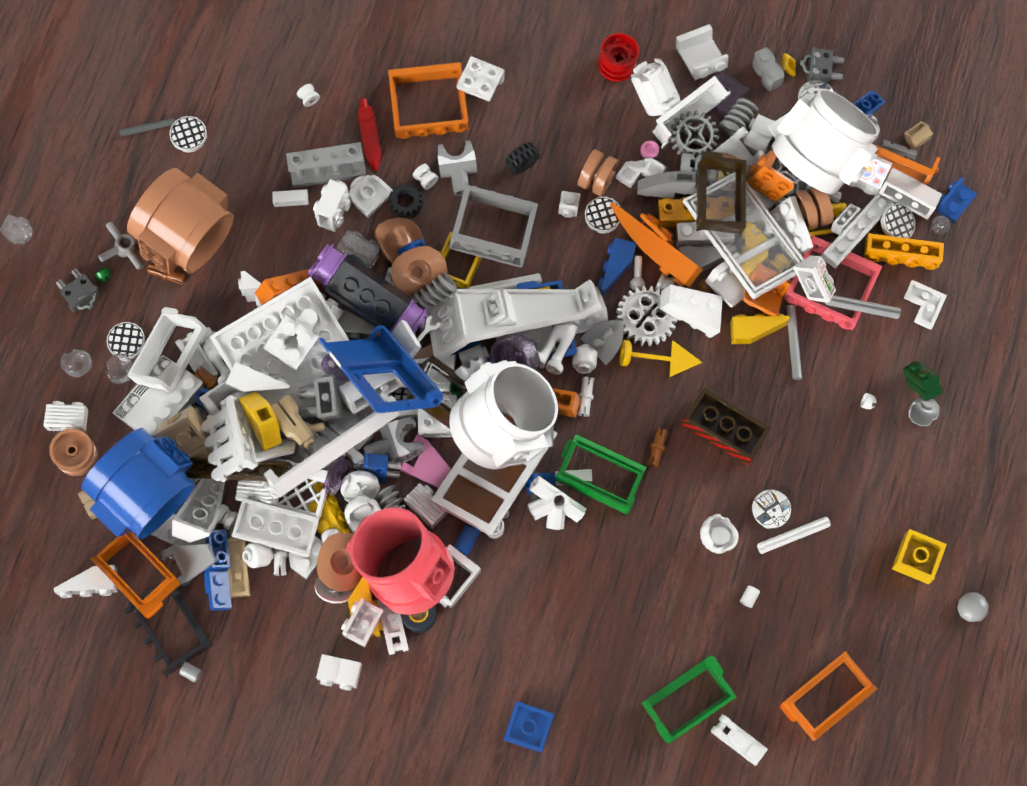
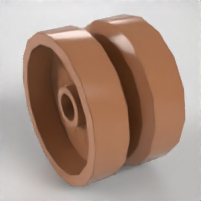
M594 149L582 169L577 186L586 190L592 186V192L602 197L613 180L619 160L611 156L604 160V153Z
M810 187L808 192L801 190L793 194L796 197L808 231L816 229L818 224L822 227L832 224L834 218L833 209L827 193Z
M75 428L65 429L52 439L50 457L53 463L65 474L82 476L90 472L96 464L98 450L94 442L83 431Z

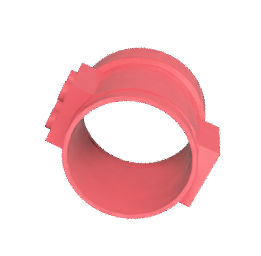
M386 508L368 517L366 516L363 522L359 524L345 549L351 556L356 570L368 582L372 593L386 608L395 613L409 615L430 609L445 596L453 581L455 567L450 551L434 533L426 529L416 515L402 508ZM422 539L418 555L405 570L390 577H377L383 560L394 548L410 540Z

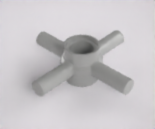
M113 222L107 223L106 227L116 241L113 248L99 255L100 261L103 262L117 254L120 257H128L137 270L144 267L133 252L138 240L128 234L121 235ZM121 244H126L129 247H122Z

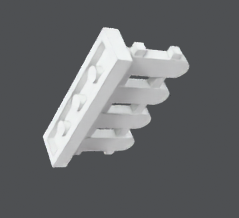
M232 395L225 398L226 404L222 406L221 411L215 415H208L207 420L201 425L202 431L210 433V436L205 439V446L214 449L208 456V462L217 465V468L212 471L211 477L216 481L225 482L227 476L233 472L242 471L243 466L250 469L258 466L248 420L238 399ZM224 423L226 424L224 427H222V428L219 429L218 431L216 430L218 427H220V426L223 425ZM229 439V442L220 447L221 443ZM231 455L233 456L231 459H229V460L226 461L225 463L223 462V460H225V459L228 458L229 456H231Z

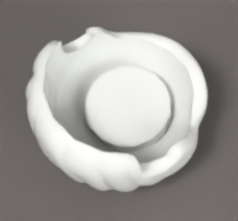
M361 495L352 499L347 504L345 518L353 534L366 516L368 517L381 510L375 499Z
M714 514L708 517L703 522L700 530L702 543L711 552L717 554L725 553L732 550L738 543V531L730 520L722 517L721 514Z

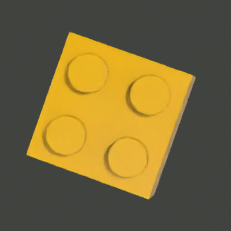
M909 529L904 534L892 570L930 584L935 578L947 544Z

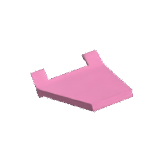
M416 434L413 443L422 442L425 450L419 455L414 467L403 462L400 472L439 488L451 471V468L428 440Z

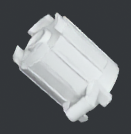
M656 58L654 63L647 64L644 61L633 69L634 74L631 75V80L644 109L651 116L664 115L681 102L666 65L661 59Z

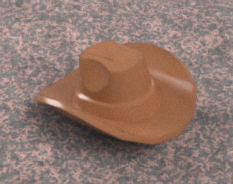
M406 218L388 219L380 223L374 231L382 252L391 264L399 256L397 250L422 238L424 240L418 226Z
M429 246L410 249L399 255L392 263L391 277L393 284L409 297H413L414 293L421 295L420 289L422 288L427 291V283L433 286L432 279L437 282L439 281L437 275L445 277L444 272H448L446 260L439 251Z
M336 533L327 537L319 551L317 559L318 577L328 588L336 591H351L362 578V575L354 567L351 556L345 550L349 540L353 537L351 533Z

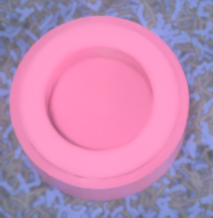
M646 141L642 144L640 153L644 159H655L659 154V146L654 141Z

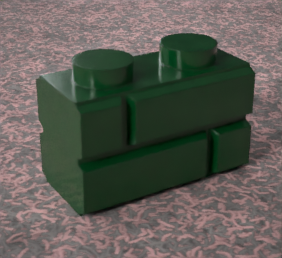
M913 361L903 368L907 386L922 396V398L930 400L941 395L942 388L939 384V375L922 362Z

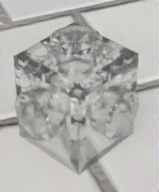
M8 214L0 228L4 237L16 245L17 243L25 245L26 241L30 240L33 234L29 220L21 216L17 218Z

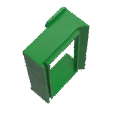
M577 434L572 440H568L561 454L563 461L554 481L608 505L623 514H628L635 500L634 495L647 467ZM576 446L637 474L626 500L565 472Z
M713 656L707 657L641 703L656 724V729L666 743H671L736 698L722 677L723 669ZM707 669L725 696L670 734L652 709V706Z

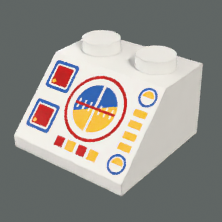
M877 156L868 168L863 167L865 172L856 182L852 181L849 186L858 187L866 194L876 196L893 163Z

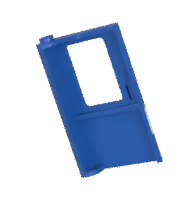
M384 325L375 327L371 331L369 339L326 342L323 338H319L323 348L375 412L387 413L432 408L441 404L444 396L441 390ZM381 331L380 337L375 338V335ZM394 373L416 399L384 402L363 375Z

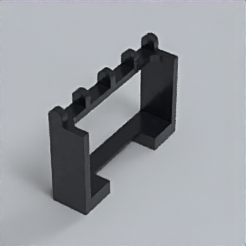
M160 582L153 588L149 589L139 597L143 600L162 582ZM177 588L170 595L179 606L201 644L173 663H171L141 613L132 602H129V607L124 609L126 614L134 611L139 621L133 624L135 629L143 625L150 636L143 641L145 645L153 641L158 649L159 654L154 657L155 661L163 658L168 665V669L163 672L165 676H168L182 667L185 662L188 663L213 646Z

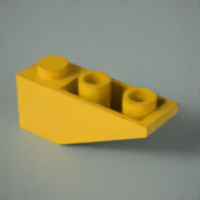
M738 314L732 317L730 322L731 344H751L787 326L790 316H784V314H778L776 317L765 316V314H756L754 316Z

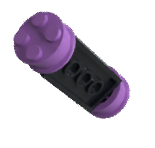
M327 244L307 272L310 275L309 277L320 282L323 285V291L376 327L384 325L392 332L398 323L404 320L415 335L417 329L426 320L425 318L428 315L426 312L427 308L423 310L413 303L414 299L411 300V297L349 254L345 253L343 255L333 248L334 244H331V246Z

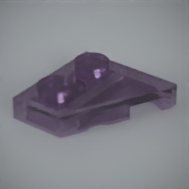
M343 454L331 462L322 487L327 494L332 496L336 495L341 487V481L352 469V465Z

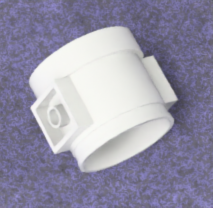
M822 88L819 89L815 97L807 93L799 99L777 129L781 134L772 144L773 151L778 159L798 178L819 191L835 194L844 183L849 185L852 181L856 182L865 172L863 167L868 168L877 157L875 152L878 148L871 142L878 136V130L874 123L858 107L839 94Z
M503 360L495 364L491 362L482 364L480 369L472 373L471 377L464 382L467 392L453 405L449 422L456 445L468 459L485 468L502 469L511 465L528 463L549 447L544 433L556 421L558 404L553 389L540 373L528 366L517 364L516 361L507 362V360ZM496 402L501 404L510 413L517 427L502 415Z

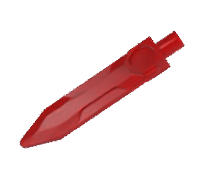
M363 98L360 99L361 108H358V117L365 157L373 170L378 171L382 155L374 111H372L371 106H368L367 99Z

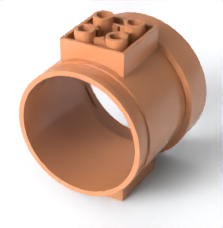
M172 168L159 176L141 196L128 220L127 232L138 240L140 255L145 260L154 262L157 269L161 272L166 271L170 275L179 266L191 274L203 267L223 244L233 225L234 215L228 211L226 193L198 172L191 179L178 168Z

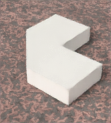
M646 158L635 162L628 161L620 169L615 179L631 188L640 175L649 177L664 173L667 167L653 158Z

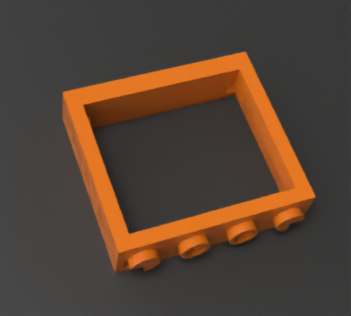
M461 62L388 70L396 138L406 139L417 135L425 137L428 134L443 135L447 132L461 133L469 130L465 92L459 89L462 120L400 126L395 84L457 78L458 84L462 75Z

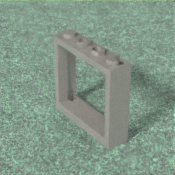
M466 185L449 249L522 268L538 204L496 193L495 191ZM467 200L529 216L521 250L459 234Z

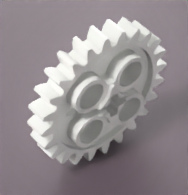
M643 286L641 291L635 287L634 293L629 290L628 297L624 295L622 298L623 302L620 301L618 304L620 308H617L616 313L619 315L616 320L624 321V334H629L627 340L633 337L634 344L640 340L641 346L645 342H648V345L651 346L653 341L658 345L660 339L665 341L666 336L670 337L672 334L671 330L674 331L676 327L674 324L677 323L678 319L660 309L661 294H659V288L654 292L652 286L649 290H646V287ZM641 301H647L649 306L642 305ZM654 304H657L658 306L651 312V315L637 328L636 326L642 321L643 316H646ZM661 312L664 317L659 318L656 313ZM635 314L638 317V319L633 320L630 318L629 315ZM644 326H650L653 331H646Z

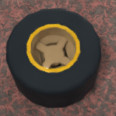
M435 605L421 613L401 614L405 627L415 633L427 632L433 627L437 617Z

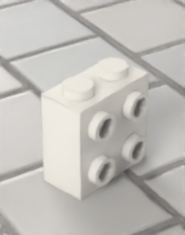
M330 179L328 184L323 186L321 199L316 201L313 211L318 226L335 232L336 228L341 226L344 219L342 216L345 211L349 210L351 201L346 184L340 180L334 181Z
M445 392L443 393L442 402L452 409L457 401V395ZM418 409L419 436L423 438L453 437L448 427L424 410Z

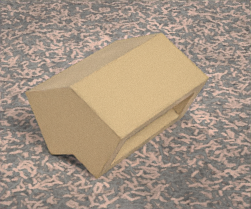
M921 121L906 131L904 136L906 143L911 149L915 150L930 140L933 132L928 124Z

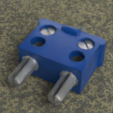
M365 453L364 461L354 464V468L373 473L379 482L386 483V477H400L399 471H390L387 468L400 469L401 463L388 461V455ZM360 464H364L363 470L360 469Z

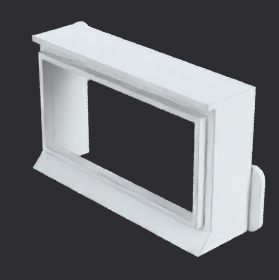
M714 76L656 120L657 126L652 132L661 142V148L666 147L669 140L674 138L670 131H674L671 129V125H676L674 120L676 118L680 119L682 113L685 116L688 111L692 113V116L695 111H698V116L702 112L706 114L721 103L722 100L726 99L731 91L727 92ZM694 122L686 123V125H692Z
M164 307L161 311L162 314L127 376L138 385L162 389L172 394L207 328L196 317L178 314L177 309ZM181 326L195 329L166 383L158 378L149 376L175 327Z

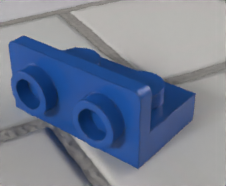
M962 177L958 182L955 180L948 188L950 192L940 197L939 206L936 211L953 223L956 222L977 195V193L962 183L964 181Z

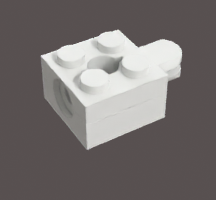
M304 309L295 321L285 315L263 347L264 350L295 371H298L319 340V337L311 332L318 322L316 312L311 309Z

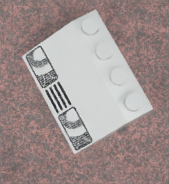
M162 355L155 363L149 376L158 378L166 383L176 363ZM185 369L172 394L162 389L137 384L114 410L113 414L132 429L144 428L151 434L158 430L161 422L185 410L189 403L194 404L197 391L206 389L201 380Z

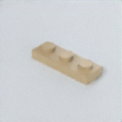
M228 538L230 558L228 577L231 598L250 596L248 565L243 560L246 540Z

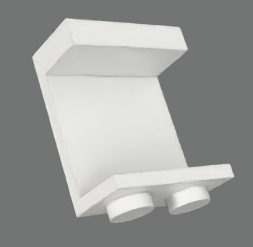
M710 24L676 37V48L694 80L705 78L709 74L723 71L728 67V55H721L712 39L713 29Z

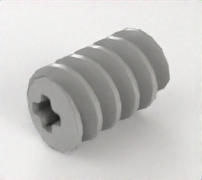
M746 98L738 99L736 104L732 106V109L729 110L728 115L720 122V129L731 137L741 127L746 128L745 123L748 124L750 122L749 118H753L754 113L758 112L757 106Z
M444 272L445 277L437 275L438 282L434 279L431 280L433 286L427 283V291L421 288L420 292L422 295L414 293L416 300L422 308L432 311L434 306L440 304L439 301L443 302L445 300V296L450 297L451 292L457 291L455 282L446 272Z
M396 485L386 487L376 495L375 500L380 502V508H406V504H399L403 498L396 499L399 491H392Z

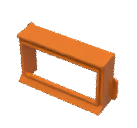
M876 146L878 150L875 154L893 163L889 172L893 167L927 186L932 176H935L939 170L937 166L941 159L940 157H937L932 167L928 168Z
M132 532L116 537L100 553L90 558L146 618H151L163 606L162 601L181 584ZM130 542L166 577L143 600L106 563Z
M845 651L780 705V708L790 721H797L812 741H815L878 688L870 682ZM844 662L865 688L814 729L793 703Z

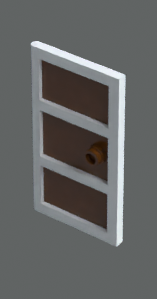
M496 402L502 415L517 427L510 413L501 404ZM553 430V440H554L555 437L557 436V432ZM549 447L528 463L511 465L502 469L482 467L472 462L462 453L431 499V503L492 536Z

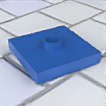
M516 701L504 741L542 753L554 713Z

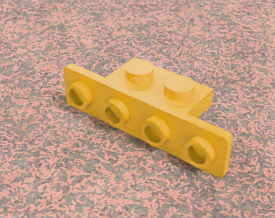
M317 482L313 485L317 494L322 491L324 483ZM329 489L317 530L320 535L328 529H338L339 533L348 532L353 534L346 521L345 513L341 511L336 497L332 495ZM314 500L307 504L310 512L316 513L318 504Z

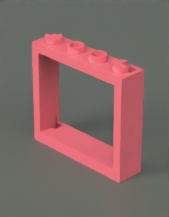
M813 236L811 239L813 248L804 254L803 259L809 257L812 251L822 255L831 243ZM850 252L841 264L870 276L860 299L867 301L882 266ZM797 275L793 277L792 284L788 288L784 300L790 305H798L804 308L810 314H818L826 321L836 322L844 329H854L861 312L855 311L853 317L850 318L794 293L793 291L799 278Z

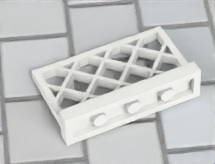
M272 458V459L264 460V461L289 462V461H285V460H281V459H277V458ZM290 462L292 468L298 465L297 463ZM319 470L305 480L306 486L299 490L296 486L294 488L295 492L288 497L284 494V499L275 507L321 518L329 485L334 480L335 474ZM317 482L324 483L323 489L316 494L312 486ZM309 488L313 497L304 501L301 492ZM298 495L302 504L294 508L289 500ZM314 500L318 504L316 513L310 512L307 504Z

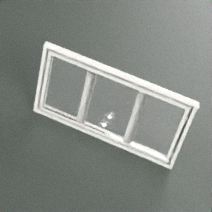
M735 172L707 187L706 219L735 221ZM747 182L746 228L742 235L703 230L753 299L796 276L797 274L793 266L804 260ZM697 192L682 201L695 220Z

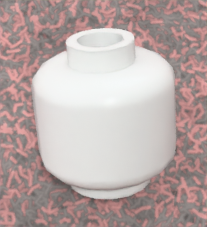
M588 344L576 347L577 353L572 357V366L577 372L588 374L596 368L597 351Z
M249 543L243 552V560L251 568L268 566L273 559V549L261 544Z

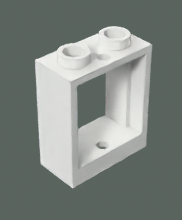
M449 544L447 549L450 551L453 560L471 574L451 599L444 596L438 602L443 607L449 606L452 609L480 574L481 568Z

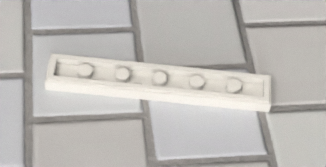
M878 193L825 250L821 258L836 269L883 217L884 209L896 202Z

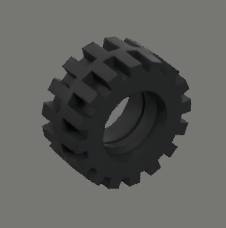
M526 142L524 145L522 144L520 147L515 148L507 156L505 162L513 174H519L532 167L539 160L540 153L533 143Z
M404 183V186L399 184L398 188L394 187L393 192H390L389 205L396 217L400 216L401 218L407 217V219H411V216L416 217V214L421 212L423 206L422 195L417 187L414 188V185L410 184L408 186L407 183ZM402 196H410L414 199V202L409 207H402L398 204V200Z

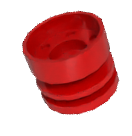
M615 33L605 38L601 45L598 59L600 73L606 79L613 82L629 79L634 73L633 69L636 67L639 56L637 42L625 33Z

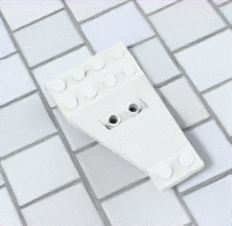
M589 279L574 290L457 289L456 292H451L450 297L445 296L443 302L439 301L440 304L434 306L432 311L427 310L426 312L428 313L427 318L432 316V319L429 321L431 326H435L438 322L440 323L436 330L430 331L433 354L442 361L470 342L583 319L595 313L601 307L594 283Z

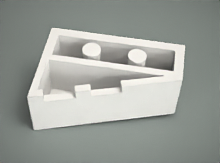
M669 285L661 291V310L678 320L687 322L691 325L690 327L699 329L709 338L720 333L723 296L675 285Z

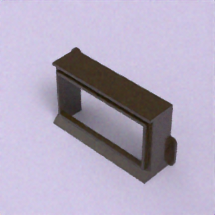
M704 151L697 165L696 231L710 230L742 235L746 228V160L725 158L722 153ZM707 169L735 172V221L706 219Z
M432 355L421 364L417 363L427 375H429L431 368H433L467 392L465 381L459 378L453 369ZM409 391L406 398L416 399ZM441 402L436 407L422 409L450 429L449 420L452 409Z

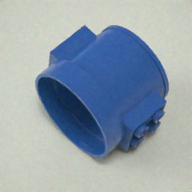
M138 428L122 438L105 453L85 477L81 489L95 502L89 510L117 537L133 532L139 540L146 538L162 526L183 505L194 490L195 483L185 474L193 463L189 460V455L184 451H180L171 438L164 436L155 439L144 428Z

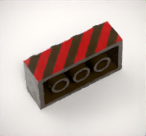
M706 388L702 390L682 424L749 465L771 429Z

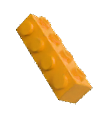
M721 196L717 199L706 198V219L722 221L734 214L733 198ZM687 197L674 200L672 198H663L658 201L657 210L660 227H676L677 223L696 222L682 202Z
M869 233L864 243L863 258L872 262L883 261L890 265L899 263L906 264L908 267L922 266L925 269L933 270L938 269L943 261L944 243Z

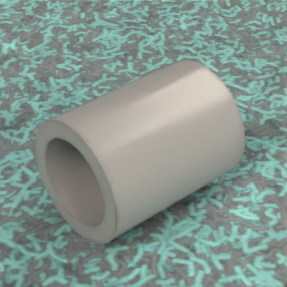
M185 662L179 674L196 683L201 676L202 670Z

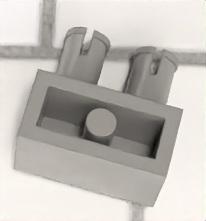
M333 376L314 379L313 386L298 387V392H301L298 393L300 400L316 397V405L300 406V411H303L300 413L302 419L315 416L324 421L343 418L341 396L338 389L340 387L339 379Z

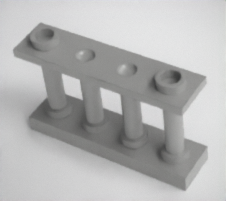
M361 142L286 153L293 188L325 184L330 179L344 181L356 179L361 175L366 176Z

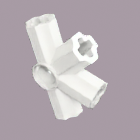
M540 476L531 483L529 490L540 498L528 504L529 510L535 520L547 515V528L553 530L564 529L565 515L575 522H578L584 516L586 511L584 506ZM557 495H561V501L559 503H554L555 497Z

